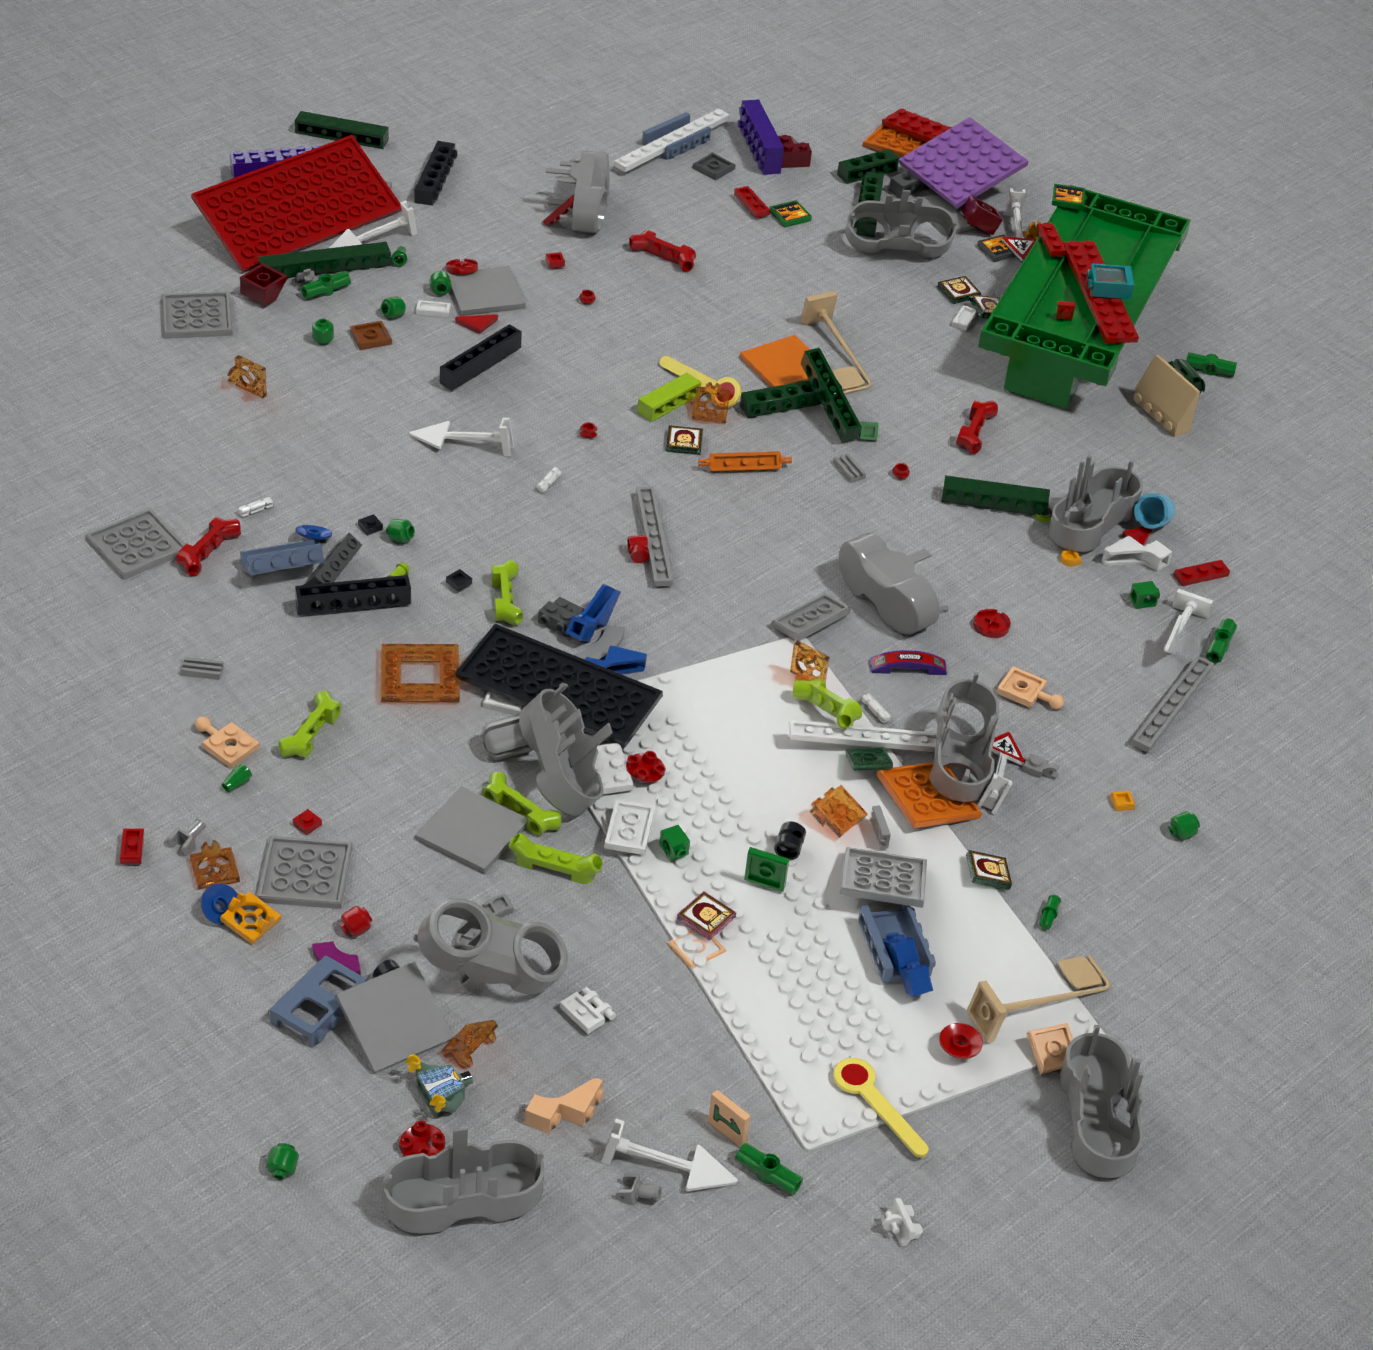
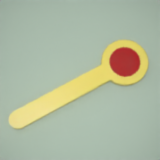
M663 356L660 359L661 367L679 376L688 373L699 380L701 387L711 392V399L719 408H730L740 399L741 385L736 379L723 377L716 381L669 356Z
M847 1058L840 1061L836 1065L833 1074L837 1086L845 1092L860 1094L916 1157L923 1158L927 1156L928 1145L874 1086L876 1074L873 1067L868 1062L858 1058Z

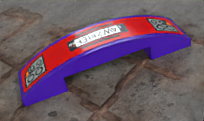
M912 650L891 651L870 658L872 673L890 674L891 668L927 669L928 675H947L945 659L926 652Z

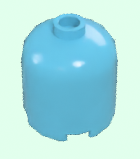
M1149 493L1143 495L1138 503L1135 504V518L1145 528L1155 529L1167 525L1175 515L1174 502L1164 494Z

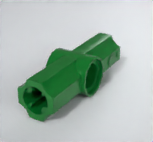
M347 271L334 275L322 274L317 281L301 286V292L306 300L318 295L330 296L334 290L351 284V278Z
M1188 352L1186 359L1194 369L1203 370L1207 375L1217 373L1234 377L1237 362L1219 359L1215 354L1204 356Z
M1227 618L1222 620L1219 628L1215 631L1213 641L1206 653V658L1214 664L1221 662L1225 652L1228 650L1230 641L1237 628V624H1235L1233 619Z
M744 1143L736 1154L735 1160L756 1172L761 1182L765 1184L773 1183L790 1195H795L803 1183V1177L780 1164L779 1157L774 1154H764L748 1143Z

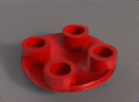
M653 751L629 755L626 762L628 773L639 781L655 782L660 780L665 774L666 768L663 762L657 758L656 753Z
M417 1121L414 1126L408 1128L402 1134L399 1140L400 1151L404 1157L421 1153L433 1156L445 1148V1136L437 1127L427 1124L425 1121Z

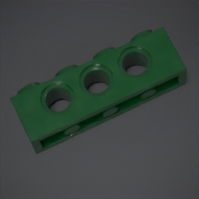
M890 149L840 161L837 175L846 184L861 181L862 177L865 178L866 172L879 174L895 172L898 170L899 157Z

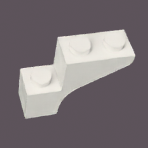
M1127 536L1104 549L1101 563L1106 566L1142 564L1158 572L1169 565L1172 551L1157 540L1144 547L1132 537Z

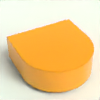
M1064 550L1060 557V561L1067 566L1081 565L1082 562L1081 557L1075 551Z

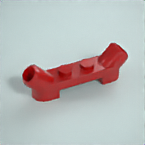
M645 230L641 234L631 235L629 238V246L632 251L644 250L678 264L684 272H688L694 267L696 252L689 246L683 244L681 247L656 238V233Z
M974 400L969 420H972L969 427L962 425L956 445L965 447L970 454L978 453L981 450L982 441L978 437L981 427L985 424V420L995 417L998 413V405L995 401L980 402Z
M215 517L209 523V532L195 545L185 544L179 550L176 563L184 566L186 574L190 576L198 575L202 570V560L208 557L216 547H219L225 539L241 535L240 521L238 519L224 520Z

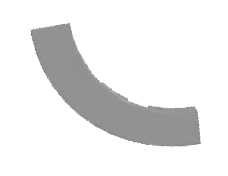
M606 625L603 635L594 645L573 655L582 659L590 657L605 661L610 645L619 647L624 636L625 627Z
M505 893L486 901L481 907L487 914L500 918L514 912V907ZM473 927L465 935L458 933L455 949L470 950L474 948V946L468 945V942L481 930ZM456 970L461 983L469 979L464 971Z

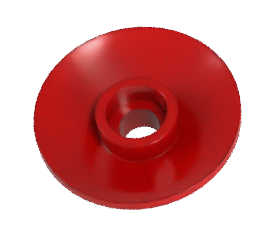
M953 1023L946 1026L940 1033V1045L952 1057L969 1059L978 1055L982 1049V1036L970 1025Z

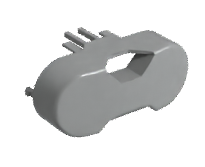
M1087 456L1086 465L1084 461H1081L1077 481L1076 477L1071 479L1068 494L1053 507L1048 531L1051 540L1058 546L1070 551L1088 552L1097 548L1100 545L1101 537L1115 525L1121 522H1128L1135 515V504L1141 498L1143 489L1141 478L1132 472L1134 462L1129 461L1127 469L1112 466L1101 468L1093 473L1095 462L1091 463L1092 456ZM1080 499L1084 501L1086 508L1082 511H1069L1071 506Z
M865 533L844 542L840 547L839 565L845 583L856 597L870 599L876 605L882 621L901 634L915 633L935 624L939 614L948 612V605L939 607L937 595L931 584L921 574L917 575L914 572L915 563L932 556L926 549L907 556L902 552L888 549L886 543L874 533Z
M1094 1025L1093 1033L1079 1035L1068 1045L1060 1072L1061 1089L1069 1097L1074 1129L1070 1146L1076 1163L1083 1170L1094 1176L1118 1178L1126 1175L1134 1168L1143 1143V1129L1140 1118L1142 1096L1139 1093V1088L1144 1075L1143 1072H1138L1141 1059H1136L1135 1061V1058H1132L1130 1063L1128 1052L1124 1046L1116 1039L1099 1033L1100 1026ZM1121 1098H1125L1128 1103L1127 1113L1130 1114V1127L1115 1117L1113 1106Z
M468 1128L453 1130V1146H447L433 1156L421 1153L403 1157L388 1168L383 1180V1206L385 1213L394 1225L404 1231L416 1234L442 1232L460 1219L483 1216L498 1223L523 1216L538 1204L543 1193V1152L537 1151L531 1145L518 1140L492 1142L489 1147L481 1148L475 1144L467 1143Z

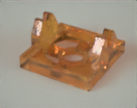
M240 355L236 356L235 366L227 374L230 377L228 382H236V386L261 398L266 397V368ZM242 367H249V370H245ZM249 372L255 376V379L250 377ZM243 375L247 377L249 384L243 380Z
M711 382L707 383L706 387L697 386L692 419L726 423L730 390L721 389L719 383L712 385ZM710 394V399L706 402L699 401L703 395ZM715 395L720 396L724 404L717 403ZM709 402H714L716 407L708 409L706 405ZM699 407H704L705 409L700 411ZM717 409L722 410L719 414L716 412Z
M797 640L793 646L790 672L796 675L795 681H810L819 678L826 682L830 657ZM798 661L804 663L807 668L806 671L800 668ZM815 669L821 672L818 676H814L812 673Z
M216 840L212 841L211 846H208L206 841L201 846V853L190 854V862L198 890L218 883L231 884L240 882L231 847L220 849V844ZM224 858L229 864L221 865L216 862V859ZM209 860L210 864L206 868L199 869L201 862ZM212 867H219V872H215V869Z
M495 1020L466 1024L442 1049L441 1053L445 1058L453 1057L455 1062L463 1069L466 1067L470 1068L473 1065L470 1054L483 1042L488 1044L489 1042L494 1043L496 1041L494 1030L498 1027Z

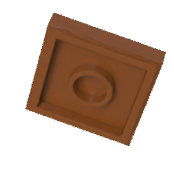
M382 321L350 326V332L359 350L392 345V339Z

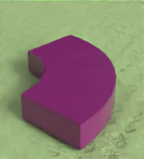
M334 941L312 944V951L318 962L326 955L361 975L358 955L341 952L335 946Z

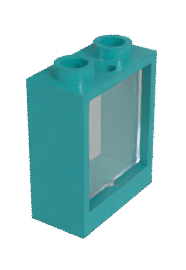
M1091 263V268L1087 270L1086 277L1089 280L1088 289L1091 290V296L1131 299L1134 289L1131 266Z

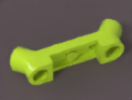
M508 560L502 565H492L491 568L492 588L500 587L501 598H495V621H506L512 626H517L523 620V610L513 605V593L509 592H512V581L510 580L519 574V566L515 561Z
M816 678L810 681H794L793 697L795 699L808 700L837 718V724L840 728L848 729L852 727L854 721L861 719L862 708L860 704L852 698L844 700L826 689V682Z
M328 691L318 692L314 696L316 709L309 714L306 722L300 725L298 732L293 736L280 738L278 741L281 756L298 755L307 758L313 751V738L325 723L332 725L335 723L341 713L342 703L333 700Z
M495 772L489 776V785L482 790L483 796L495 803L503 804L508 809L526 817L527 830L540 836L547 830H559L561 828V812L558 810H543L534 802L522 796L518 791L510 788L507 785V778L504 773Z
M524 833L516 834L509 843L510 850L516 855V863L527 869L532 870L534 865L572 875L571 881L581 884L591 883L594 880L595 874L602 870L603 861L596 853L585 857L533 843Z

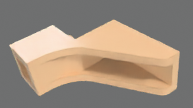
M593 1078L558 1098H547L535 1094L525 1110V1125L550 1133L553 1126L557 1127L562 1118L584 1127L587 1119H592L596 1103H600L603 1099V1080Z

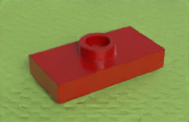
M123 828L120 864H142L144 828Z

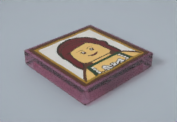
M705 891L677 914L679 921L709 941L736 918L734 910Z

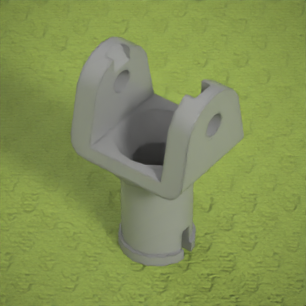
M196 818L186 830H182L179 827L175 828L169 836L167 844L173 847L183 840L185 843L181 848L182 854L189 855L196 849L194 838L206 828V824L201 819Z
M626 1173L623 1176V1183L632 1188L619 1189L616 1193V1198L620 1202L633 1206L636 1205L637 1200L640 1198L659 1201L662 1195V1187L643 1184L638 1173Z

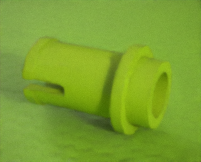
M404 562L398 563L396 569L387 577L408 575L410 568Z

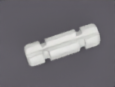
M554 467L536 486V489L540 493H544L557 477L561 475V471Z
M270 497L262 499L263 501L257 500L247 504V506H240L238 512L241 517H245L249 513L253 514L264 510V508L272 507L273 501Z
M868 693L863 696L862 702L868 706L876 717H879L878 719L882 723L890 721L891 715L871 694Z

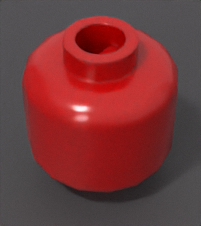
M354 906L341 915L343 923L339 925L345 935L350 933L352 937L356 938L371 928L370 922L373 920L365 907Z

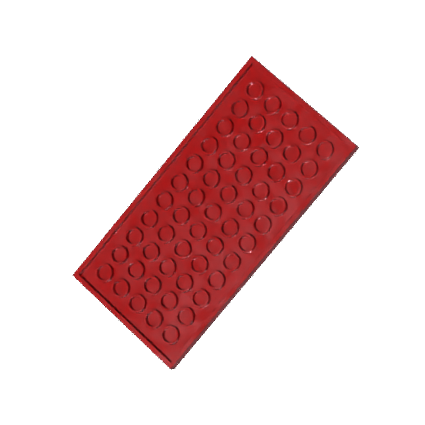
M353 135L191 194L192 200L242 273L259 266V256L297 252L341 235L347 229L354 230L402 211L400 202Z

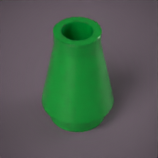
M403 246L398 247L391 256V260L396 266H402L407 262L406 248Z
M244 764L236 765L222 783V787L230 793L232 790L250 781L251 771Z

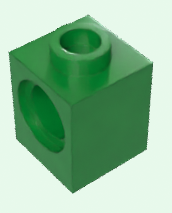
M1153 581L1133 583L1129 598L1136 609L1155 607L1160 597V591L1156 588Z
M679 824L660 830L659 845L670 861L689 855L690 840Z

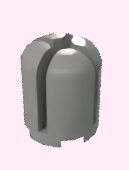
M520 714L488 722L483 726L481 732L483 744L487 755L492 760L500 761L533 750L521 733L519 724Z

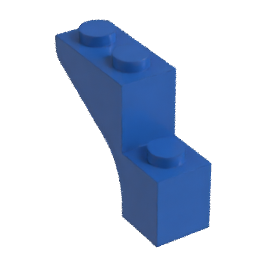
M602 584L585 610L577 616H572L565 633L581 641L590 642L597 625H607L621 591Z
M610 645L605 661L586 657L585 660L623 675L643 672L646 667L647 654Z
M898 932L887 934L886 938L882 940L890 960L901 975L906 994L914 997L933 991L928 966L920 964L914 939L907 937L905 934L900 935Z

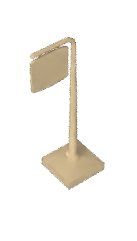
M831 291L808 296L805 298L801 317L803 326L824 321L868 382V385L862 386L865 382L853 366L832 370L842 386V390H845L843 391L844 394L869 388L871 386L870 379L831 321L838 296L837 293Z
M1091 955L1087 956L1088 960L1084 956L1059 960L1058 965L1061 971L1076 989L1101 985V978L1106 985L1104 987L1002 1004L985 980L978 983L966 1012L986 1042H994L1007 1012L1105 991L1110 987V982Z

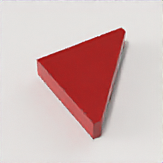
M497 314L455 317L456 323L479 334L498 320Z
M1140 527L1124 530L1122 536L1124 538L1130 536L1145 546L1153 529Z

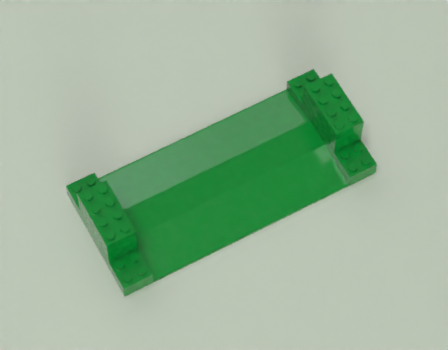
M1085 189L1083 210L1057 206L1047 223L1054 224L1062 242L1094 241L1105 264L1131 266L1134 281L1131 299L1121 298L1135 326L1175 250H1180L1186 239L1191 220ZM1039 235L982 328L978 347L1010 357L1004 390L1067 409L1077 391L1079 379L1107 386L1116 369L1119 354L1125 343L1105 344L1067 257H1050ZM1058 301L1075 302L1073 320L1056 319Z

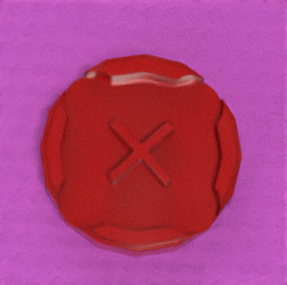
M465 258L464 261L454 259L446 263V271L453 274H468L478 270V262L473 259Z
M984 609L977 612L973 625L975 630L981 635L989 638H999L1009 632L1011 622L1009 617L1003 612L1001 614L996 609Z

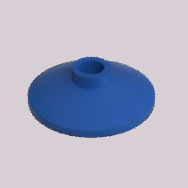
M302 525L296 527L295 530L297 534L308 540L314 539V543L330 538L333 534L331 530L315 525Z
M218 883L209 886L201 897V909L205 917L214 924L225 925L220 921V916L229 909L232 898H237V892L226 884ZM216 903L220 905V909L216 907ZM235 913V920L239 916L237 913Z

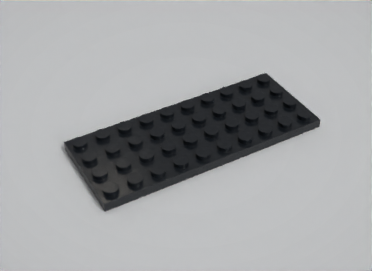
M498 624L492 626L455 672V678L522 706H526L544 689L557 690L561 683L568 684V687L561 694L566 696L575 705L577 710L580 709L585 726L583 731L595 735L607 723H610L612 734L605 740L618 743L626 748L663 697L662 690Z

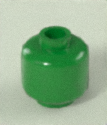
M436 271L430 276V288L433 293L445 295L450 291L451 280L446 272Z
M401 297L385 298L381 304V312L388 319L402 317L405 313L406 305Z
M324 318L315 321L312 324L313 340L321 345L331 342L334 338L333 323Z
M393 519L386 527V534L392 542L408 543L414 537L415 529L409 520Z
M1184 811L1173 816L1170 819L1171 825L1168 826L1173 837L1177 836L1178 839L1185 840L1198 833L1200 823L1194 813L1191 814L1188 811Z
M278 1143L277 1146L270 1149L266 1169L272 1173L273 1178L284 1180L286 1177L294 1175L299 1159V1154L295 1147L287 1143Z

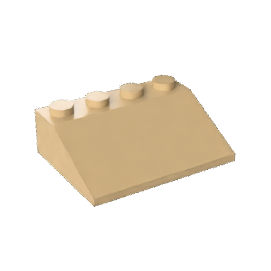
M1155 355L1136 386L1133 400L1173 437L1190 432L1200 391L1160 355Z

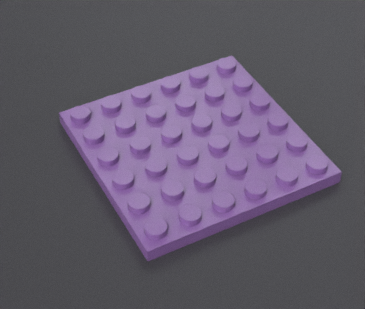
M969 117L901 157L899 164L957 209L966 203L970 195L977 197L1028 166V160Z

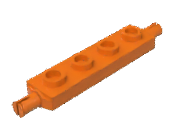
M780 451L710 453L708 459H698V467L709 466L710 472L777 470L781 468L782 464H792V456L781 457Z

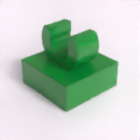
M861 421L860 439L877 440L879 423Z

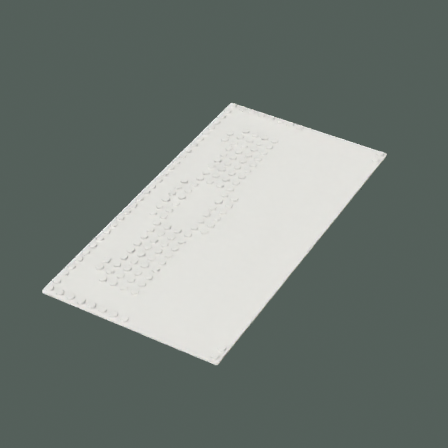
M788 637L638 680L662 690L663 697L626 748L621 746L626 762L629 755L645 753L646 751L655 752L657 758L663 762L666 768L665 774L660 780L655 782H643L631 776L633 790L603 794L589 807V810L605 835H607L615 800L656 806L645 855L615 851L671 940H675L677 937L681 938L675 941V944L696 965L695 968L690 966V970L803 1149L810 1152L886 1124L860 1094L845 1092L835 1083L833 1077L834 1069L844 1059L858 1058L868 1062L876 1074L874 1086L902 1117L1037 1068L1026 1034L1029 1031L1068 1023L1074 1039L1085 1033H1093L1094 1025L1098 1024L1079 998L1073 997L1007 1012L995 1041L987 1043L982 1036L983 1046L980 1053L975 1057L959 1059L950 1056L942 1049L939 1042L940 1033L950 1024H967L974 1027L980 1033L966 1012L980 981L986 980L1002 1004L1070 993L1073 990L990 880L975 876L971 855L947 823L913 828L876 776L877 770L855 771L847 757L883 755L890 768L903 766L890 748L790 740L788 726L790 720L837 724V718L810 701L795 699L793 697L794 681H810L819 678L826 682V689L844 700L852 697L806 637L800 641ZM863 712L861 719L853 723L856 726L873 727ZM604 740V741H603L602 743H600L599 745L613 744V743H612V742H609V741H607V740ZM880 805L891 834L888 849H880L870 822L871 812H873L872 806ZM793 821L805 828L806 836L800 855L797 859L789 860L786 887L783 892L744 880L747 854L750 847L777 855L774 851V846L783 823ZM679 824L690 840L689 855L670 861L659 845L660 830ZM846 847L927 860L923 908L914 907L917 922L921 923L924 939L928 940L929 951L934 955L936 961L930 976L933 991L913 997L906 994L903 981L882 982L858 922L860 906L869 905L871 913L901 909L903 905L840 895ZM703 893L708 894L734 911L728 919L711 933L727 951L709 961L705 957L720 949L702 929L687 935L689 931L699 926L680 915L686 907ZM692 940H702L706 944L705 950L703 952L696 953V950H701L704 946L701 942H694ZM1100 1028L1099 1033L1105 1034Z

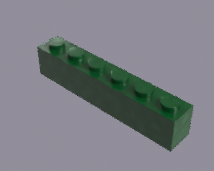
M300 111L295 119L296 134L334 141L353 135L359 145L384 149L389 140V127L305 111Z
M945 475L941 502L1040 515L1042 513L1047 514L1050 489Z

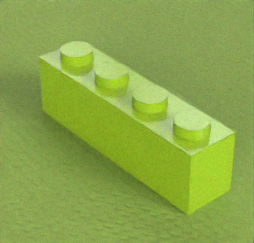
M685 373L638 399L637 412L653 422L700 396L701 382L690 374Z

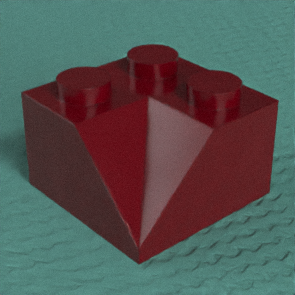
M788 135L778 136L784 147L782 168L810 167L812 150L809 143H798L792 136Z
M970 195L961 209L967 224L973 228L975 226L980 228L979 230L984 234L990 233L994 235L1003 221L996 208Z
M262 263L240 277V294L263 306H267L277 299L287 280V276Z

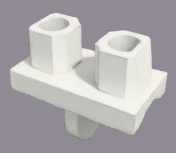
M895 1198L893 1206L885 1212L886 1218L882 1221V1226L885 1230L893 1231L900 1246H907L910 1240L920 1237L923 1229L920 1224L912 1223L911 1221L914 1217L912 1206L904 1205L901 1198Z

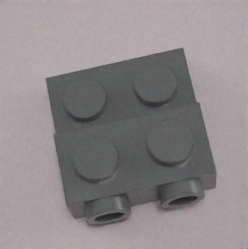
M559 597L554 602H547L538 611V622L570 637L571 635L565 632L572 616L581 614L585 609Z

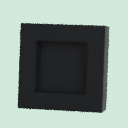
M374 514L358 520V526L366 535L383 530V524Z
M459 569L446 576V583L459 592L472 584V578Z

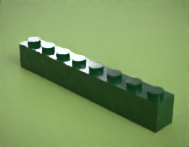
M386 241L259 256L258 265L263 263L286 275L287 278H295L297 273H301L305 269H311L315 275L391 266V251Z

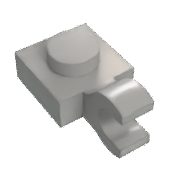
M305 269L303 272L297 273L295 275L296 282L301 281L302 284L310 283L315 277L314 271Z
M1030 754L1023 765L1022 771L1039 778L1043 774L1050 779H1056L1058 776L1057 770L1060 766L1056 763L1048 764L1049 760Z

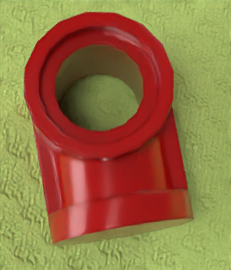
M628 536L627 547L632 561L635 563L647 561L649 558L647 536Z

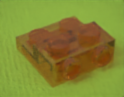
M842 785L836 789L830 788L824 794L825 797L823 799L817 798L811 804L813 808L809 811L822 827L827 824L839 838L868 815Z

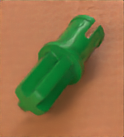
M1050 895L1046 906L1042 908V917L1039 922L1042 930H1049L1053 920L1058 915L1057 910L1061 903V898L1057 895Z

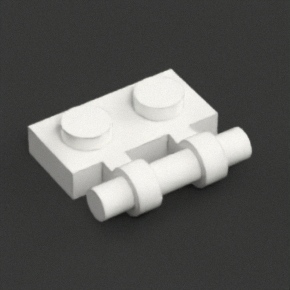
M588 987L582 990L583 997L578 992H575L560 1002V1008L587 1034L605 1023L604 1017H607L609 1020H613L616 1017L612 1007L608 1003H604L599 998V995Z

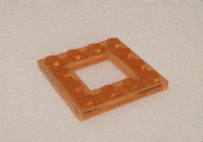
M382 644L381 702L460 703L459 678L455 677V672L459 669V644ZM401 662H439L440 683H401Z

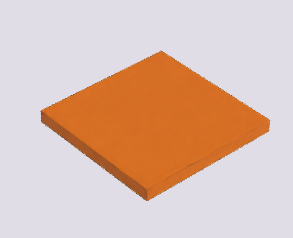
M881 125L863 141V147L877 151L890 149L898 157H903L927 142Z
M796 335L740 352V358L770 387L809 380L800 363L804 351L811 349Z
M934 762L877 770L876 776L913 828L981 818L982 812L974 801H955L943 796L934 788L930 780V772ZM944 767L949 775L957 779L949 767Z

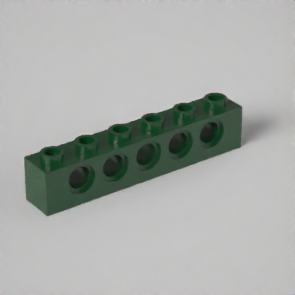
M866 172L865 178L862 177L858 203L863 201H880L884 174ZM869 217L858 219L854 224V228L857 229L856 234L875 237L877 221Z
M815 348L804 351L800 364L841 442L857 439L862 426L821 349Z
M809 380L741 392L740 407L747 418L821 405Z

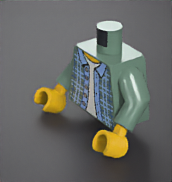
M414 1054L409 1055L405 1061L406 1064H409L407 1067L409 1072H417L416 1088L434 1117L444 1112L454 1113L465 1099V1086L473 1083L469 1071L458 1075L452 1065H428L421 1062L420 1058Z

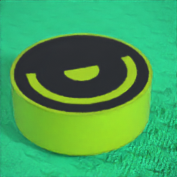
M1048 507L1047 514H1035V518L1040 522H1050L1052 509Z

